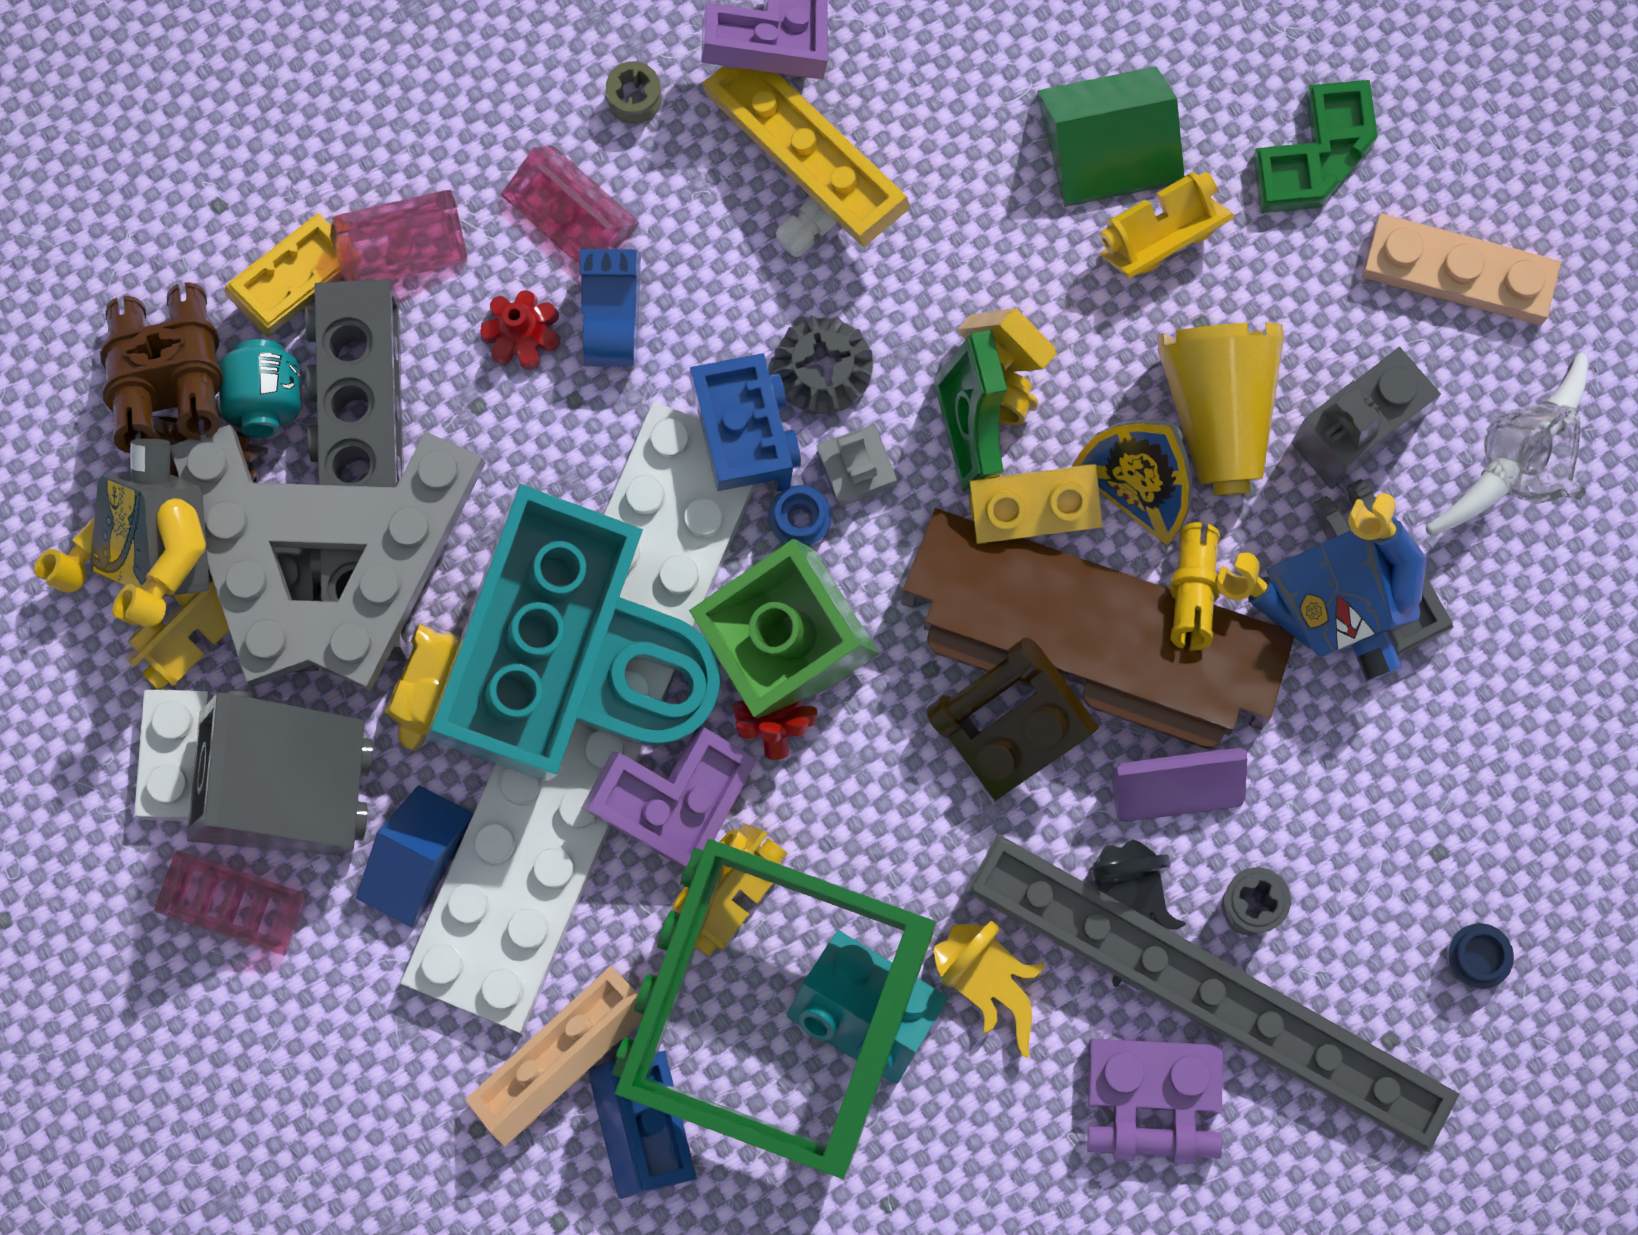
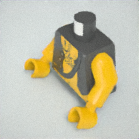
M154 438L132 440L130 445V471L106 473L99 478L95 516L72 539L76 546L68 555L53 548L47 549L40 555L34 565V574L46 580L47 585L61 592L71 593L82 587L86 578V567L84 564L91 558L90 571L125 586L114 600L112 614L133 626H155L161 622L165 615L166 603L162 599L163 597L209 591L203 493L199 485L170 474L169 441Z

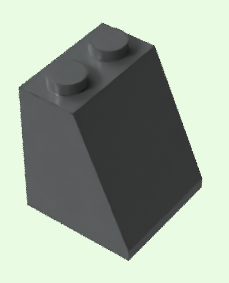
M217 692L199 713L187 841L343 856L354 849L355 840L362 841L364 838L368 815L367 803L358 801L360 776L368 777L373 757L372 739L363 738L365 720Z

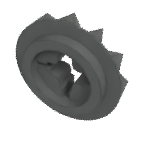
M811 315L805 322L795 327H789L778 347L775 348L774 374L779 373L781 376L785 397L802 410L817 414L842 411L862 397L871 381L873 371L872 350L863 338L860 329H854L844 323L838 316L828 319L816 318ZM816 343H821V347L826 350L828 357H839L841 359V362L832 365L831 386H826L825 378L821 377L818 369H807L805 367V364L814 361Z

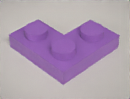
M764 0V11L706 2L702 25L701 62L722 65L728 68H744L779 73L791 77L800 76L823 80L828 62V0Z
M699 727L693 732L668 780L620 752H611L581 809L684 868L689 863L694 847L704 850L707 839H715L757 759L705 727Z

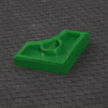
M992 330L971 333L933 380L961 490L964 491V494H971L969 480L999 477L1004 472L999 448L998 423L1001 403L1008 390Z

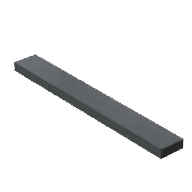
M1000 834L996 835L965 893L1424 1152L1431 1151L1460 1095L1451 1088Z

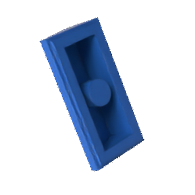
M665 1050L659 1051L649 1078L674 1087ZM616 1061L591 1069L589 1071V1080L618 1197L620 1199L697 1179L683 1120L616 1095L615 1092L620 1078L611 1075Z

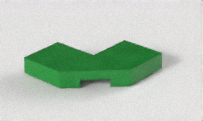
M1370 80L1309 85L1306 91L1312 143L1255 149L1253 160L1260 213L1322 208L1374 146L1378 134Z

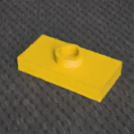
M317 213L225 285V295L268 338L302 311L306 305L315 300V283L338 282L360 264L361 255Z
M1017 308L970 314L956 330L965 340L971 333L992 330L1003 372L1043 370L1057 355L1056 348Z

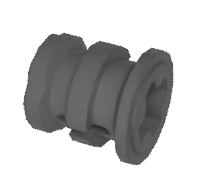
M1255 867L1243 870L1234 876L1222 897L1221 911L1225 915L1227 925L1238 934L1246 936L1269 932L1278 927L1289 914L1291 906L1289 887L1281 876L1270 869ZM1253 889H1256L1263 893L1260 904L1268 908L1269 911L1263 910L1256 917L1251 918L1245 914L1248 903L1239 898V896H1247Z

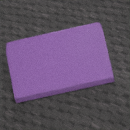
M1242 747L1119 763L1111 776L1116 813L1119 821H1136L1235 808L1243 805L1246 798L1248 760L1246 750H1242Z

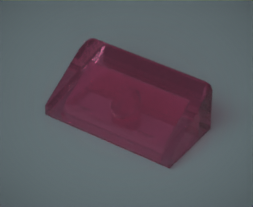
M554 146L533 147L501 193V196L579 266L580 249H617L639 225V221Z
M443 190L351 211L332 218L330 238L345 281L393 280L465 263L468 259L452 190Z

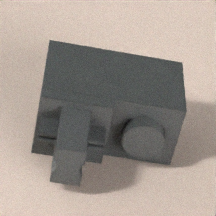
M1399 346L1356 381L1350 382L1304 418L1291 444L1332 490L1423 419L1438 400L1441 393Z

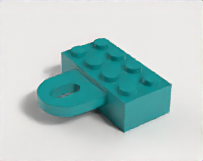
M519 484L508 505L425 739L548 782L558 774L576 722L633 743L649 746L673 743L695 731L708 718L717 701L720 687L718 662L708 641L690 624L620 597L643 529ZM644 658L681 672L689 684V693L686 700L680 704H669L634 691L629 687L625 679L626 665L632 659Z

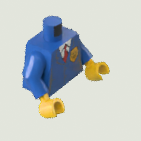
M1382 493L1377 495L1372 505L1373 513L1367 510L1361 499L1355 501L1348 518L1350 531L1267 568L1269 577H1258L1260 565L1255 555L1249 552L1238 554L1234 567L1244 577L1236 576L1231 573L1229 568L1222 566L1217 577V588L1222 595L1232 600H1243L1248 597L1249 602L1308 649H1312L1320 658L1353 649L1365 681L1368 682L1403 668L1389 633L1419 620L1420 610L1418 604L1422 599L1427 559L1402 523L1397 518H1392L1396 509L1395 499L1390 494Z

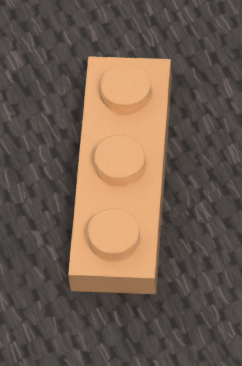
M1380 213L1375 222L1361 278L1542 326L1549 315L1561 261Z
M612 965L609 966L465 1099L489 1132L504 1147L523 1130L530 1127L543 1111L570 1086L580 1081L596 1062L620 1040L627 1037L636 1025L641 1022L643 1014L634 1011L638 993Z

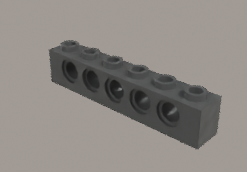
M390 279L315 283V304L306 305L305 328L308 341L316 342V364L307 365L306 385L309 401L317 402L318 424L308 426L307 442L310 461L318 462L319 485L397 487L404 473L398 295ZM352 341L367 343L364 354L353 361L338 359L340 350L347 343ZM363 400L369 403L367 412L359 420L345 422L339 419L341 410L349 402ZM355 460L370 462L369 472L362 480L355 483L341 481L342 471L350 462ZM311 548V578L314 585L321 584V601L338 602L364 550ZM408 619L387 661L408 660Z

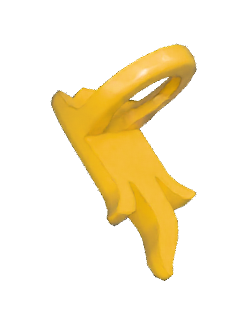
M992 920L986 926L976 924L952 926L947 941L934 946L935 963L941 976L939 981L948 988L954 987L982 1011L984 1017L983 1033L985 1034L991 1031L997 1023V1010L991 998L1005 1005L1012 1012L1015 1019L1017 1047L1021 1055L1028 1058L1030 1055L1029 1040L1032 1023L1031 1002L1024 991L1011 978V975L1013 974L1024 980L1036 978L1042 972L1045 962L1033 965L1020 963L995 939L1000 928Z

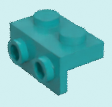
M837 930L801 984L787 1013V1017L798 1024L812 1038L829 1043L857 1061L892 962L840 930ZM918 978L882 1076L895 1084L901 1080L949 999L948 996Z

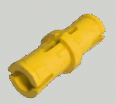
M1202 522L1189 523L1180 529L1178 570L1173 573L1170 582V593L1175 598L1171 641L1174 645L1183 649L1186 632H1191L1189 650L1193 651L1205 649L1212 644L1213 604L1220 594L1217 588L1218 574L1216 573L1220 533L1217 528L1208 524L1205 541L1200 542Z

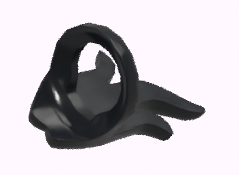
M1134 839L1127 842L1121 848L1107 844L1102 849L1096 861L1095 869L1091 871L1092 879L1098 886L1099 891L1149 919L1150 913H1153L1157 923L1168 930H1178L1186 925L1185 922L1170 915L1166 909L1161 874L1171 868L1169 855H1156L1147 846ZM1113 976L1112 984L1114 987H1118L1121 980Z

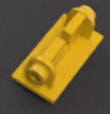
M1207 171L1200 175L1191 172L1184 178L1156 193L1163 211L1158 216H1155L1152 204L1145 199L1121 214L1107 220V228L1099 232L1100 239L1106 248L1100 254L1103 259L1130 279L1137 274L1152 271L1162 263L1163 259L1185 246L1204 241L1214 233L1215 229L1235 217L1230 210L1211 198V196L1218 193L1213 177Z
M1096 464L969 480L971 495H969V508L971 519L974 520L977 544L1103 527Z
M211 573L209 574V591L174 595L173 597L180 604L163 621L152 627L140 626L127 641L134 650L126 656V659L135 667L144 658L150 665L141 674L158 690H162L168 683L175 686L205 655L188 638L196 629L214 645L229 631Z
M743 823L739 830L733 829L729 831L719 841L779 864L788 854L769 838L760 846L768 834L764 830ZM726 866L696 948L708 957L712 955L716 948L723 951L727 943L749 916V913L732 901L733 897L740 891L754 903L758 904L773 883ZM685 887L673 903L672 911L681 913L689 891L688 887Z

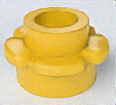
M1005 371L1003 375L1008 391L1001 403L999 422L1011 426H1020L1024 424L1029 410L1035 411L1039 405L1038 399L1033 394H1030L1032 384L1029 380L1017 373Z

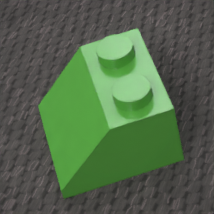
M794 538L689 610L754 718H760L829 689L880 654L816 551Z

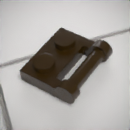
M1027 637L1022 638L1008 649L1006 659L953 697L942 696L927 708V716L932 727L941 736L949 738L994 801H997L1090 737L1099 728L1036 642ZM1021 679L1030 681L1037 692L979 732L969 716Z

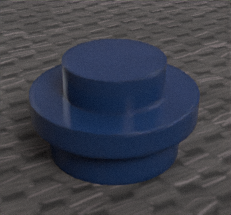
M1476 923L1460 929L1451 938L1447 948V963L1453 976L1463 985L1472 989H1489L1499 985L1508 977L1514 963V952L1509 939L1502 931L1489 924Z

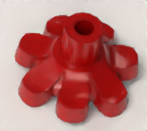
M528 290L520 291L514 303H510L505 297L500 295L495 297L490 302V312L495 319L482 323L480 329L481 340L486 344L494 343L491 350L492 359L500 365H506L514 355H518L519 363L523 369L531 370L536 368L540 364V356L537 349L540 347L549 352L554 351L561 342L560 336L552 328H548L549 325L554 324L559 319V312L556 307L550 302L537 305V296Z
M744 700L737 701L733 705L738 735L743 739L761 737L763 740L764 756L770 760H781L788 757L789 736L798 737L804 735L808 731V727L816 724L818 710L814 706H802L803 700L760 718H754Z

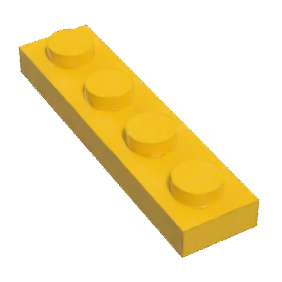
M722 66L702 83L707 97L863 248L910 209L908 197L778 73Z

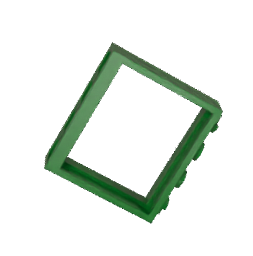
M708 838L704 850L694 847L689 863L684 867L680 885L688 887L689 891L681 913L671 910L661 930L657 948L665 950L666 954L658 976L648 973L638 993L634 1011L643 1014L635 1039L624 1037L617 1051V1060L611 1074L620 1078L615 1094L844 1180L852 1163L938 921ZM726 866L904 931L828 1144L649 1078Z

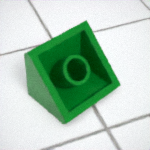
M1156 66L1037 91V98L1064 207L1166 187L1185 177L1177 97Z

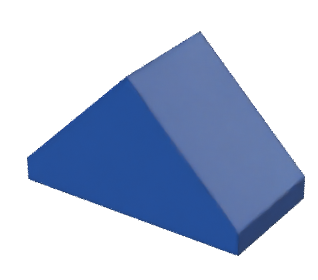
M418 785L378 830L356 899L414 929L457 852L474 813Z

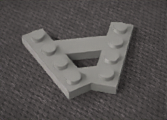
M231 425L219 428L212 437L207 438L206 434L200 435L201 440L188 439L171 445L170 450L179 478L199 485L203 493L208 566L246 682L251 687L315 665L371 691L486 464L483 457L425 431L397 487L279 484L252 482L236 431ZM274 547L364 551L338 602L298 601L291 599Z

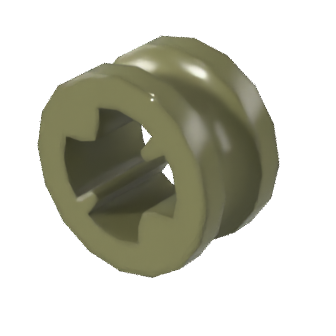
M629 61L616 66L609 73L606 81L608 105L612 114L620 121L629 124H640L650 120L658 112L662 103L660 80L650 66L638 61ZM634 82L635 88H639L640 83L645 84L646 86L643 88L645 99L633 104L632 97H629L627 103L623 102V86Z

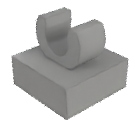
M875 424L816 445L817 455L838 508L897 487V478Z

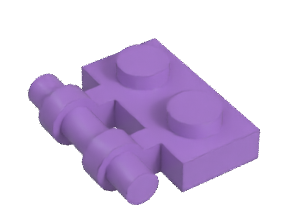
M1091 1039L1089 1041L1088 1106L1114 1108L1113 1127L1088 1126L1087 1152L1113 1153V1159L1120 1161H1134L1135 1155L1172 1156L1173 1163L1194 1164L1195 1158L1220 1159L1222 1154L1221 1132L1196 1131L1195 1112H1222L1223 1045ZM1136 1109L1173 1111L1172 1130L1136 1128Z

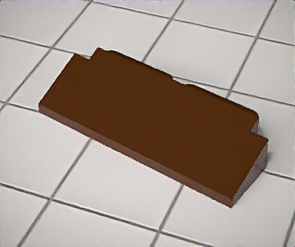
M938 508L934 509L902 590L901 605L913 608L917 598L932 603L924 623V630L929 631L927 643L933 653L988 672L1007 658V651L1011 646L1022 638H1030L1043 650L1065 681L1070 680L1085 686L1083 699L1091 709L1202 748H1213L1220 743L1224 735L1229 736L1234 730L1239 711L1253 715L1250 727L1262 730L1272 717L1294 637L1281 627L1213 604L1212 644L1202 650H1189L1191 632H1186L1185 646L1183 649L1179 648L1171 641L1175 598L1172 597L1170 589L1024 538L977 544L974 521ZM1021 679L1019 682H1017L1019 684L1034 688L1030 681Z

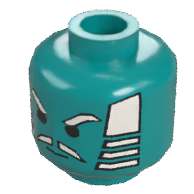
M264 339L246 340L235 345L233 351L221 359L219 367L222 370L223 383L218 392V409L226 422L240 427L241 432L246 436L265 438L278 434L280 427L286 426L298 417L301 410L300 367L296 358L284 351L282 345Z

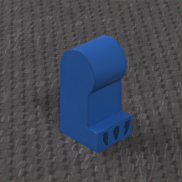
M580 249L581 313L584 314L583 359L585 367L636 366L641 253L637 249Z

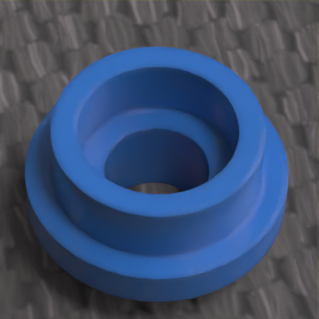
M805 485L791 486L788 489L782 490L773 499L768 514L769 525L774 536L784 545L794 538L811 547L819 543L828 533L831 526V508L827 499L818 490ZM804 509L811 514L812 521L806 527L797 528L789 523L788 517L792 511Z

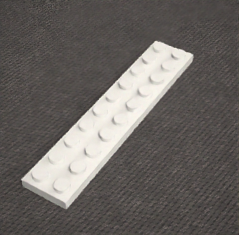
M653 401L604 515L643 529L620 597L678 618L696 628L697 623L689 610L709 597L756 484L717 492L700 419ZM635 658L626 665L625 679L629 687L634 691L664 702L677 670L644 658ZM576 722L558 774L550 781L546 782L495 764L400 984L523 1035L611 828L610 825L582 810L581 807L611 752H620L638 763L645 745L633 743Z

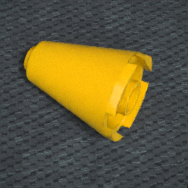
M1265 322L1266 335H1263V331L1249 332L1248 323L1175 330L1176 338L1165 333L1157 335V350L1199 484H1212L1213 496L1251 493L1250 481L1263 479L1284 344L1283 324Z

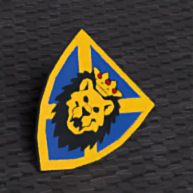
M1141 419L1116 423L1098 432L1080 451L1071 467L1096 464L1099 493L1161 542L1169 546L1182 528L1191 507L1192 477L1181 430L1175 426L1174 422Z

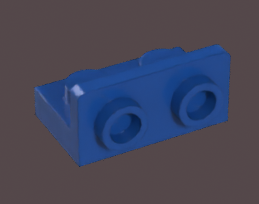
M761 353L690 367L689 378L717 492L774 481L777 492L790 488L793 468L801 466L800 450L794 430L784 431L779 412L786 410L784 386L779 373L769 374L765 354Z

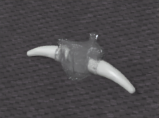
M1579 353L1575 356L1565 380L1547 401H1544L1542 404L1513 409L1507 413L1504 411L1496 418V421L1494 420L1489 424L1484 441L1488 465L1482 471L1481 477L1459 501L1427 524L1425 530L1428 535H1438L1474 518L1510 493L1515 494L1521 500L1533 504L1551 502L1563 496L1580 500L1586 494L1582 483L1573 482L1580 442L1581 420L1577 407L1585 389L1588 372V357L1586 354Z

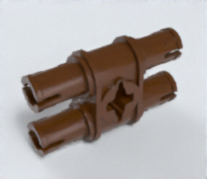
M184 282L186 291L185 301H181L179 284L169 289L166 295L170 321L146 326V307L141 300L132 296H123L125 311L123 315H120L117 297L112 299L105 308L108 338L100 348L101 363L106 369V381L102 388L104 403L114 414V444L124 453L130 454L131 441L135 440L136 435L141 433V439H156L152 412L177 407L178 430L181 435L188 439L201 440L199 421L204 419L207 438L212 437L220 427L215 396L220 391V386L223 383L222 370L216 362L219 335L215 327L207 320V294L198 284Z

